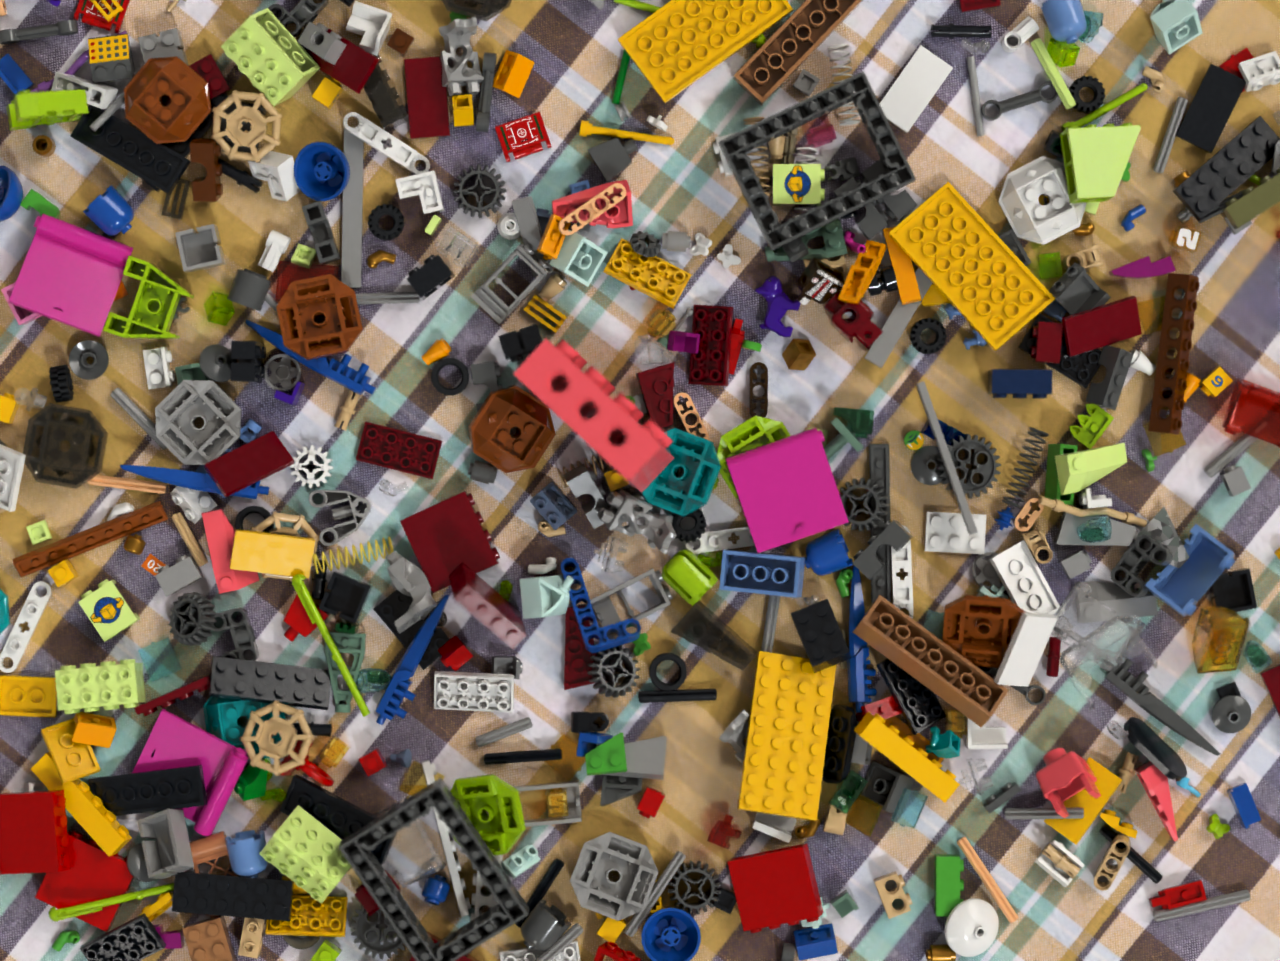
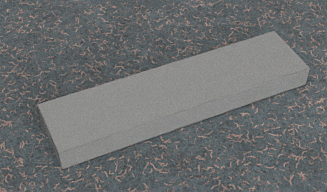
M532 196L511 201L524 246L526 244L535 251L534 255L538 259H543L544 254L537 251L543 233ZM543 259L549 265L548 269L551 271L550 273H552L553 268L549 264L550 260ZM531 268L533 277L538 276V274Z

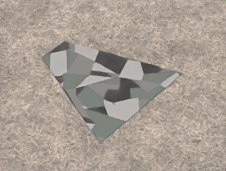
M1165 507L1137 535V537L1140 535L1151 536L1170 550L1173 556L1170 563L1172 566L1180 568L1190 558ZM1148 539L1143 542L1144 550L1150 545ZM1163 551L1158 554V560L1160 561L1165 558Z

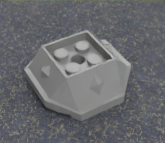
M183 380L155 407L156 437L184 465H205L222 456L240 438L242 409L215 381ZM198 417L204 420L202 428L195 426V420Z
M608 832L584 843L570 878V883L581 907L620 921L645 909L659 871L646 845ZM612 870L619 873V880L616 882H611L608 878V874Z

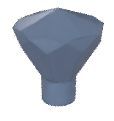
M406 749L398 754H391L390 761L409 768L412 762L411 751Z

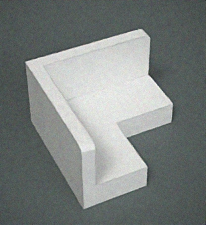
M355 1L346 31L363 36L359 47L377 56L389 32L392 13Z
M270 151L261 159V162L248 161L252 177L268 182L273 199L287 202L301 191L295 180L294 159L292 155Z
M435 171L395 179L400 200L420 195L424 214L445 211Z
M965 716L967 749H1008V744H1006V727H986L985 723L981 728Z

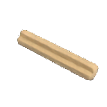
M181 512L172 515L171 518L196 564L199 567L205 565L208 560Z

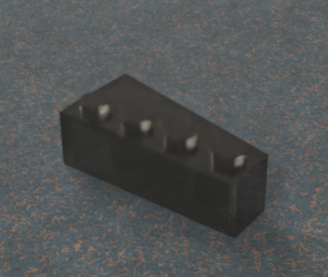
M378 54L373 56L380 60L363 88L380 119L383 129L387 132L407 122L405 117L408 116L404 105H399L397 101L399 95L395 87H390L388 83L391 80L386 69H381L379 63L382 60Z
M700 600L689 609L670 631L741 670H744L758 653Z

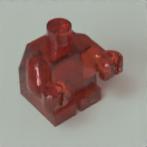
M726 814L724 820H718L712 828L707 841L729 849L731 845L729 843L730 838H740L742 832L733 829L734 825H731L733 816Z

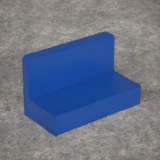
M9 53L0 59V77L15 95L19 94L18 91L29 90L35 85Z
M580 732L576 756L585 757V754L596 748V744H603L611 739L613 735L598 732Z
M1247 783L1227 790L1243 828L1247 829L1249 825L1261 820Z
M832 923L821 925L816 929L811 927L793 931L800 961L838 953Z

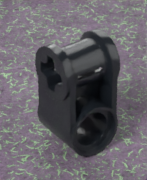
M571 712V732L603 731L609 725V718L605 713ZM598 717H601V720H605L601 727L595 723Z

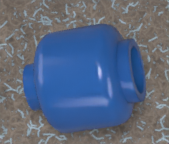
M435 874L434 878L429 877L426 879L422 890V896L425 898L424 901L438 906L446 901L450 885L445 882V877Z

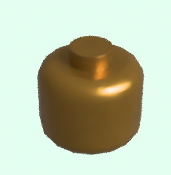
M134 534V536L128 535L123 548L133 554L141 555L146 542L138 534Z

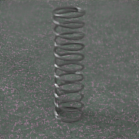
M1029 427V429L1037 433L1030 431L1027 433L1043 442L1030 439L1024 440L1040 449L1022 446L1023 449L1036 456L1019 453L1020 456L1033 463L1017 460V463L1032 471L1014 468L1015 471L1029 478L1011 475L1012 478L1025 485L1009 482V485L1022 492L1006 490V492L1021 500L1003 497L1004 500H1002V502L1018 508L1022 507L1011 500L1024 502V499L1014 493L1026 495L1027 492L1017 486L1030 487L1028 483L1020 479L1032 480V477L1024 472L1035 473L1034 469L1025 464L1038 465L1037 462L1028 457L1041 458L1040 455L1031 450L1043 451V448L1035 443L1045 444L1046 441L1038 436H1049L1048 433Z

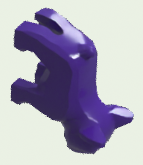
M770 276L761 287L755 289V292L762 295L767 302L764 321L759 327L775 332L782 337H791L793 328L790 326L785 327L780 320L787 310L798 311L801 303L798 300H790L783 292L781 280L775 276Z

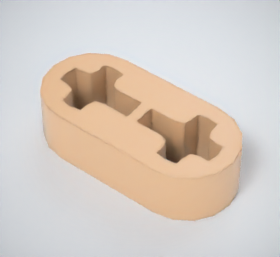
M1038 498L1028 499L1016 515L1013 525L1018 531H1028L1042 513L1044 505L1039 503L1037 505L1038 511L1034 510L1031 514L1028 513L1031 509L1029 504L1038 502ZM1026 515L1029 516L1026 520L1028 525L1020 528L1018 519H1024Z

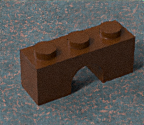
M194 138L190 142L191 163H200L207 170L206 177H196L192 181L193 201L217 202L223 195V184H220L222 165L219 164L221 147L214 139Z

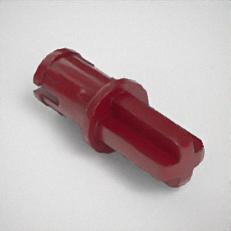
M1049 638L1048 655H1046L1048 657L1046 675L1049 677L1058 676L1059 660L1062 658L1060 656L1062 638Z

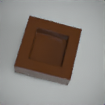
M397 28L387 46L405 56L414 38Z

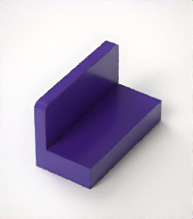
M297 381L292 395L276 390L274 398L297 406L305 383Z

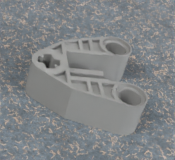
M315 490L311 492L309 502L316 508L332 506L346 501L350 502V505L332 509L335 521L351 516L354 517V520L322 530L319 536L321 543L325 546H332L358 530L371 512L372 505L369 500L350 491ZM317 493L322 494L324 497L323 502L319 505L314 502V495ZM361 501L363 502V504L367 505V508L364 509V513H361V510L358 511L357 507L360 506ZM328 531L334 534V540L331 543L326 542L324 539V535Z

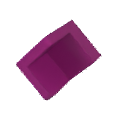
M670 330L667 350L697 354L700 334Z

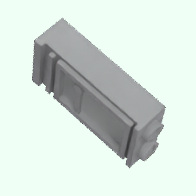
M523 244L518 245L471 296L499 324L503 323L551 272L548 269L549 265L542 258L538 259L534 255L535 251L527 244L525 246ZM517 255L538 274L519 297L502 282L501 278L497 277ZM494 279L497 284H501L516 299L510 306L488 287Z
M654 568L591 599L590 602L599 621L605 627L621 622L609 598L610 595L618 591L628 609V614L632 617L630 619L637 621L670 605V600L673 597L668 588H663L661 582L664 580L659 570L655 572ZM649 576L662 603L634 616V611L630 609L621 590Z
M579 780L513 786L518 791L547 790L545 794L548 801L549 818L524 820L525 827L582 822ZM560 788V792L566 794L567 800H561V802L567 804L568 812H562L563 817L552 818L548 797L551 794L549 789Z

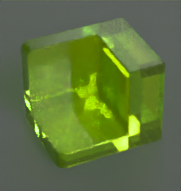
M1053 38L1050 39L1047 48L1053 62L1059 67L1075 65L1080 47L1075 43L1067 44V42L1056 41Z
M1060 252L1038 255L1041 279L1062 276Z
M212 292L204 304L208 322L224 326L229 322L235 312L232 301L227 299L228 295Z

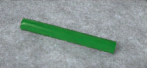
M625 50L623 51L612 98V104L616 105L620 103L630 56Z

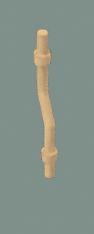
M1040 496L1038 500L1039 504L1051 507V510L1063 511L1078 517L1107 515L1122 520V523L1129 525L1135 524L1141 527H1146L1147 520L1135 517L1132 513H1123L1108 507L1079 509L1064 504L1063 501L1058 499L1052 500Z

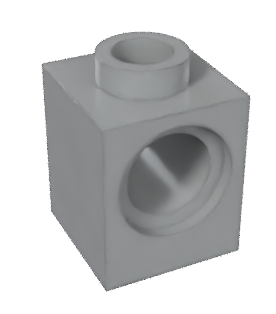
M1231 465L1224 469L1225 473L1220 474L1229 496H1235L1251 489L1242 466L1235 467V465Z
M1078 550L1059 561L1068 579H1072L1090 569L1089 563L1092 562L1088 553H1083L1082 550Z

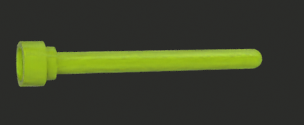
M1142 83L1076 122L1068 121L1062 124V131H1065L1066 127L1078 125L1079 128L1085 126L1146 91L1148 88L1147 84Z

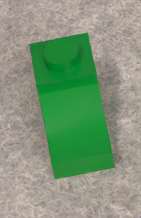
M249 764L242 771L234 788L236 794H239L243 801L265 796L268 771L256 766L252 767Z

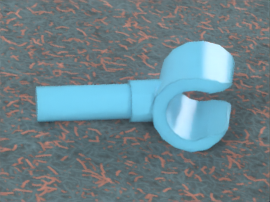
M1184 777L1180 781H1176L1178 786L1200 797L1201 793L1188 785L1189 778Z

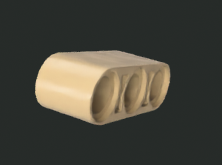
M1118 834L1113 838L1095 872L1094 885L1098 890L1104 891L1111 887L1129 853L1131 843L1128 836ZM1118 842H1123L1126 844V847L1120 849L1116 846V844ZM1114 859L1117 861V864L1112 866L1107 861ZM1106 876L1108 881L1101 882L1098 880V877Z

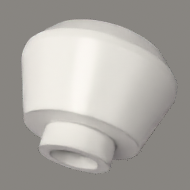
M506 213L500 217L497 228L503 238L514 240L521 236L515 213Z

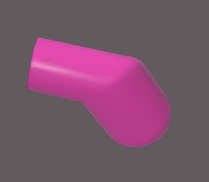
M846 231L844 235L846 246L853 252L864 253L866 250L865 245L853 241L855 234Z

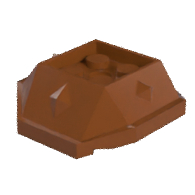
M178 56L150 58L124 88L125 118L156 144L187 141L212 111L208 82ZM165 94L171 98L169 106H165L162 103V97Z
M332 274L291 282L276 306L284 347L306 360L347 352L363 331L355 291ZM317 316L325 317V321L321 324L316 323L314 320Z
M516 385L490 392L469 425L472 452L505 473L535 468L556 435L549 407ZM513 427H517V432L514 435H510V430Z
M965 595L945 605L942 641L975 666L999 668L1020 617L1025 611L1007 598L989 597L988 595Z

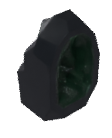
M1052 130L1045 142L1044 150L1063 158L1060 133Z

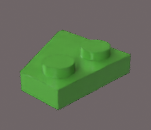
M623 733L617 734L585 754L587 776L627 772Z

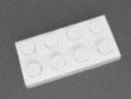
M1024 540L1019 541L989 559L1012 602L1023 609L1025 613L1053 615L1062 610Z

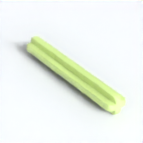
M1040 38L1033 40L1031 46L1065 109L1073 108L1076 102Z

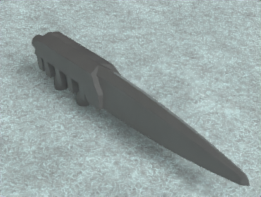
M1127 658L1122 665L1115 661L1111 666L1105 660L1100 664V667L1107 672L1104 677L1158 721L1217 756L1221 754L1178 714L1151 692H1148L1149 688L1143 684L1149 676L1147 673L1142 671L1136 678L1127 671L1133 664L1131 660Z

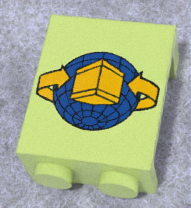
M773 164V206H781V204H817V206H820L821 201H825V189H821V181H825V169H821V164Z
M108 579L97 585L99 589L94 592L89 590L81 595L82 600L78 602L104 642L140 620L138 614L133 613L115 586L116 581H109Z

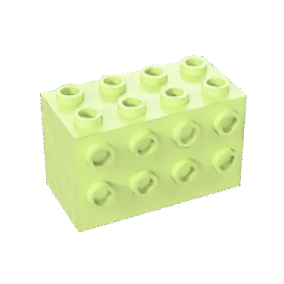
M268 8L249 16L221 46L226 56L235 62L240 72L251 80L252 85L265 94L264 96L273 106L292 98L321 68Z
M135 659L120 660V664L117 665L115 661L100 662V666L97 667L96 663L80 664V668L77 669L76 665L60 666V670L55 671L58 711L64 710V714L80 713V709L83 708L84 712L100 711V707L103 706L104 710L120 709L119 705L123 704L124 708H133L139 706V703L146 702L142 663H135Z
M299 805L259 853L265 861L275 866L283 875L294 881L298 887L304 889L313 899L321 904L351 867L338 848L342 839Z

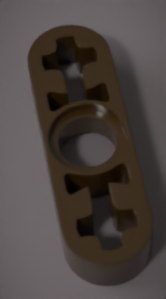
M757 362L750 368L749 413L751 417L757 416L756 413H753V409L757 407V402L752 403V399H765V403L760 402V408L764 409V413H761L760 417L765 418L768 411V369L765 364ZM757 366H761V369L765 371L761 374V380L765 379V384L761 382L752 383L753 379L757 380V374L753 373V369H757ZM757 385L764 388V394L761 397H756L753 394V388Z

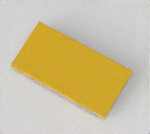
M623 238L619 241L603 271L674 309L691 277V274L657 256L645 257L633 250L630 242Z
M235 529L229 567L234 570L292 577L296 574H302L309 578L315 539Z
M1091 757L1086 762L1097 778L1095 785L1101 796L1096 799L1088 794L1085 788L1063 802L1066 808H1083L1084 818L1044 820L1046 824L1076 845L1123 781Z
M293 895L291 921L266 919L265 934L345 937L348 897L327 896L321 904L311 896Z

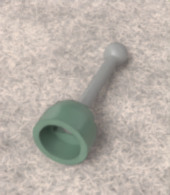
M692 308L686 310V314L672 331H678L686 319L693 315ZM663 334L657 340L666 350L669 334Z

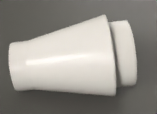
M1133 349L1131 351L1133 358L1130 367L1149 376L1152 375L1156 370V365L1141 350Z

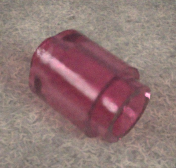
M823 124L808 129L809 134H806L809 146L813 145L814 148L832 143V140L837 139L832 124Z

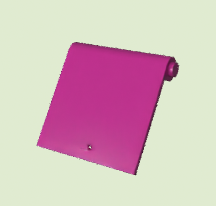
M43 213L42 216H37L33 227H36L37 230L8 303L100 337L133 247Z
M816 427L725 458L758 553L849 522L822 442L825 441L821 430L818 431Z
M162 709L132 773L202 765L207 805L178 808V810H183L184 817L195 822L194 830L203 836H210L249 757L244 749L237 748Z

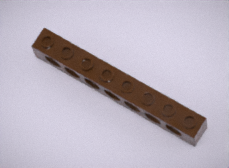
M1168 273L1148 430L1151 432L1179 435L1182 427L1181 415L1185 405L1183 399L1184 391L1187 387L1186 375L1190 365L1188 359L1192 348L1191 336L1195 325L1194 312L1197 308L1196 296L1199 290V277L1190 274ZM1184 291L1185 295L1183 298H1181L1182 292ZM1182 311V316L1179 319V313ZM1179 331V332H1180L1179 337L1176 338V334H1177V332ZM1177 350V356L1174 358V352ZM1174 370V371H1175V374H1174V376H1173V378H1172V377H1171V373H1172V371ZM1172 390V395L1169 398V392ZM1169 410V411H1170V414H1169V416L1167 417V416H1166V413H1167V411Z

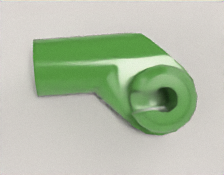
M849 568L843 569L836 579V585L841 598L850 596L848 584L853 577V571Z
M75 930L62 931L53 943L52 948L60 952L65 943H78L80 940L79 933Z

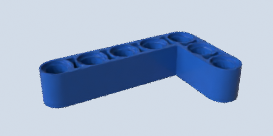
M566 558L561 562V575L565 580L567 576H571L574 579L571 585L579 584L581 586L579 590H572L570 588L569 599L587 651L597 653L633 642L640 637V624L635 619H627L599 628L577 561L574 558ZM567 566L575 568L572 572H566L564 569ZM579 602L587 604L583 609L578 608L576 605ZM585 620L593 622L590 627L582 625ZM628 627H635L637 631L631 634L626 629ZM614 632L618 637L616 639H609L607 635ZM595 638L599 643L597 645H590L588 641Z

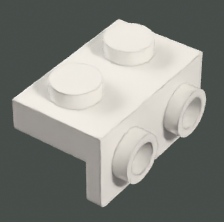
M176 486L170 493L174 503L183 509L186 518L194 524L202 518V513L212 511L218 506L205 491Z
M1056 840L1050 842L1056 850L1067 855V858L1079 867L1080 870L1083 869L1085 865L1081 862L1080 858L1071 854L1064 844ZM1042 852L1035 860V863L1064 887H1067L1072 881V878L1066 872L1056 868L1055 864Z

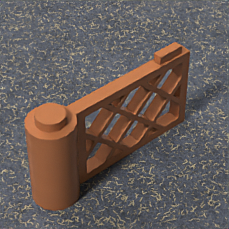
M224 831L190 842L195 873H201L198 868L199 864L207 863L212 866L209 874L212 873L215 867L225 872L224 875L228 873L232 876H239L229 871L230 863L227 869L216 865L219 857L228 856L225 843L226 834ZM210 915L211 918L220 916V915Z

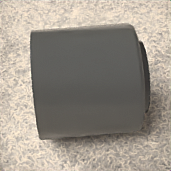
M238 269L227 299L261 312L271 281L267 280L266 276L256 272Z

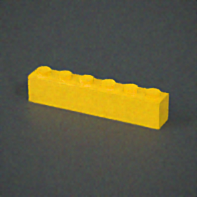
M867 712L854 731L946 803L960 785L954 780L957 776L948 769L945 772L940 769L943 765L934 758L930 761L927 758L928 753L920 747L916 750L913 747L914 742L906 736L901 738L898 735L900 731L894 726L890 725L887 727L884 724L886 720L876 713L873 716L870 712Z
M49 752L31 768L33 773L50 791L64 790L65 808L109 857L117 854L132 839L129 835V830L119 824L114 813L103 806V802L99 797L93 795L87 783L77 779L62 784Z

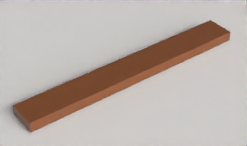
M158 501L13 559V564L20 577H24L168 520V515L161 502Z

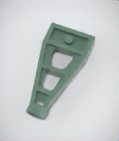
M840 219L800 237L807 247L809 254L798 260H809L814 257L825 259L848 254ZM817 236L824 238L825 246L823 248H808L807 243L809 240ZM768 246L764 247L768 262L775 260L790 261L782 247L770 251Z
M329 632L340 653L353 654L354 660L349 672L356 684L365 656L366 634ZM325 642V655L335 699V712L351 713L350 703L352 694L349 688L348 690H340L338 688L337 677L342 674L336 662L332 659V653ZM344 700L346 704H339V702Z

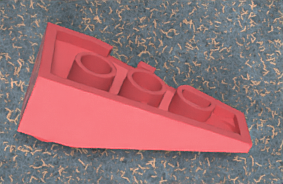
M627 180L607 182L553 200L552 211L553 214L564 218L609 186L619 183L626 189L624 199L589 222V225H606L607 228L613 229L633 226L631 190ZM614 187V192L609 196L607 195V192L604 193V195L609 199L610 204L613 203V201L610 199L614 196H618V198L621 197L620 188L616 189ZM602 198L596 199L595 207L599 210L604 209L606 206L605 200ZM585 209L580 210L578 214L579 219L582 221L588 220L589 212ZM572 215L571 218L574 220L571 223H577L574 215Z
M217 509L202 513L219 594L239 590L259 581L258 572L230 569L235 530L223 510Z
M1149 761L1134 770L1171 840L1175 842L1178 840L1168 778Z

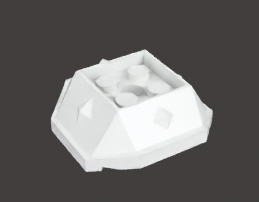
M1045 156L1007 174L998 200L1017 238L1045 245L1080 227L1087 204L1069 202L1064 163ZM1040 195L1048 197L1049 203L1047 205L1039 203L1038 198Z

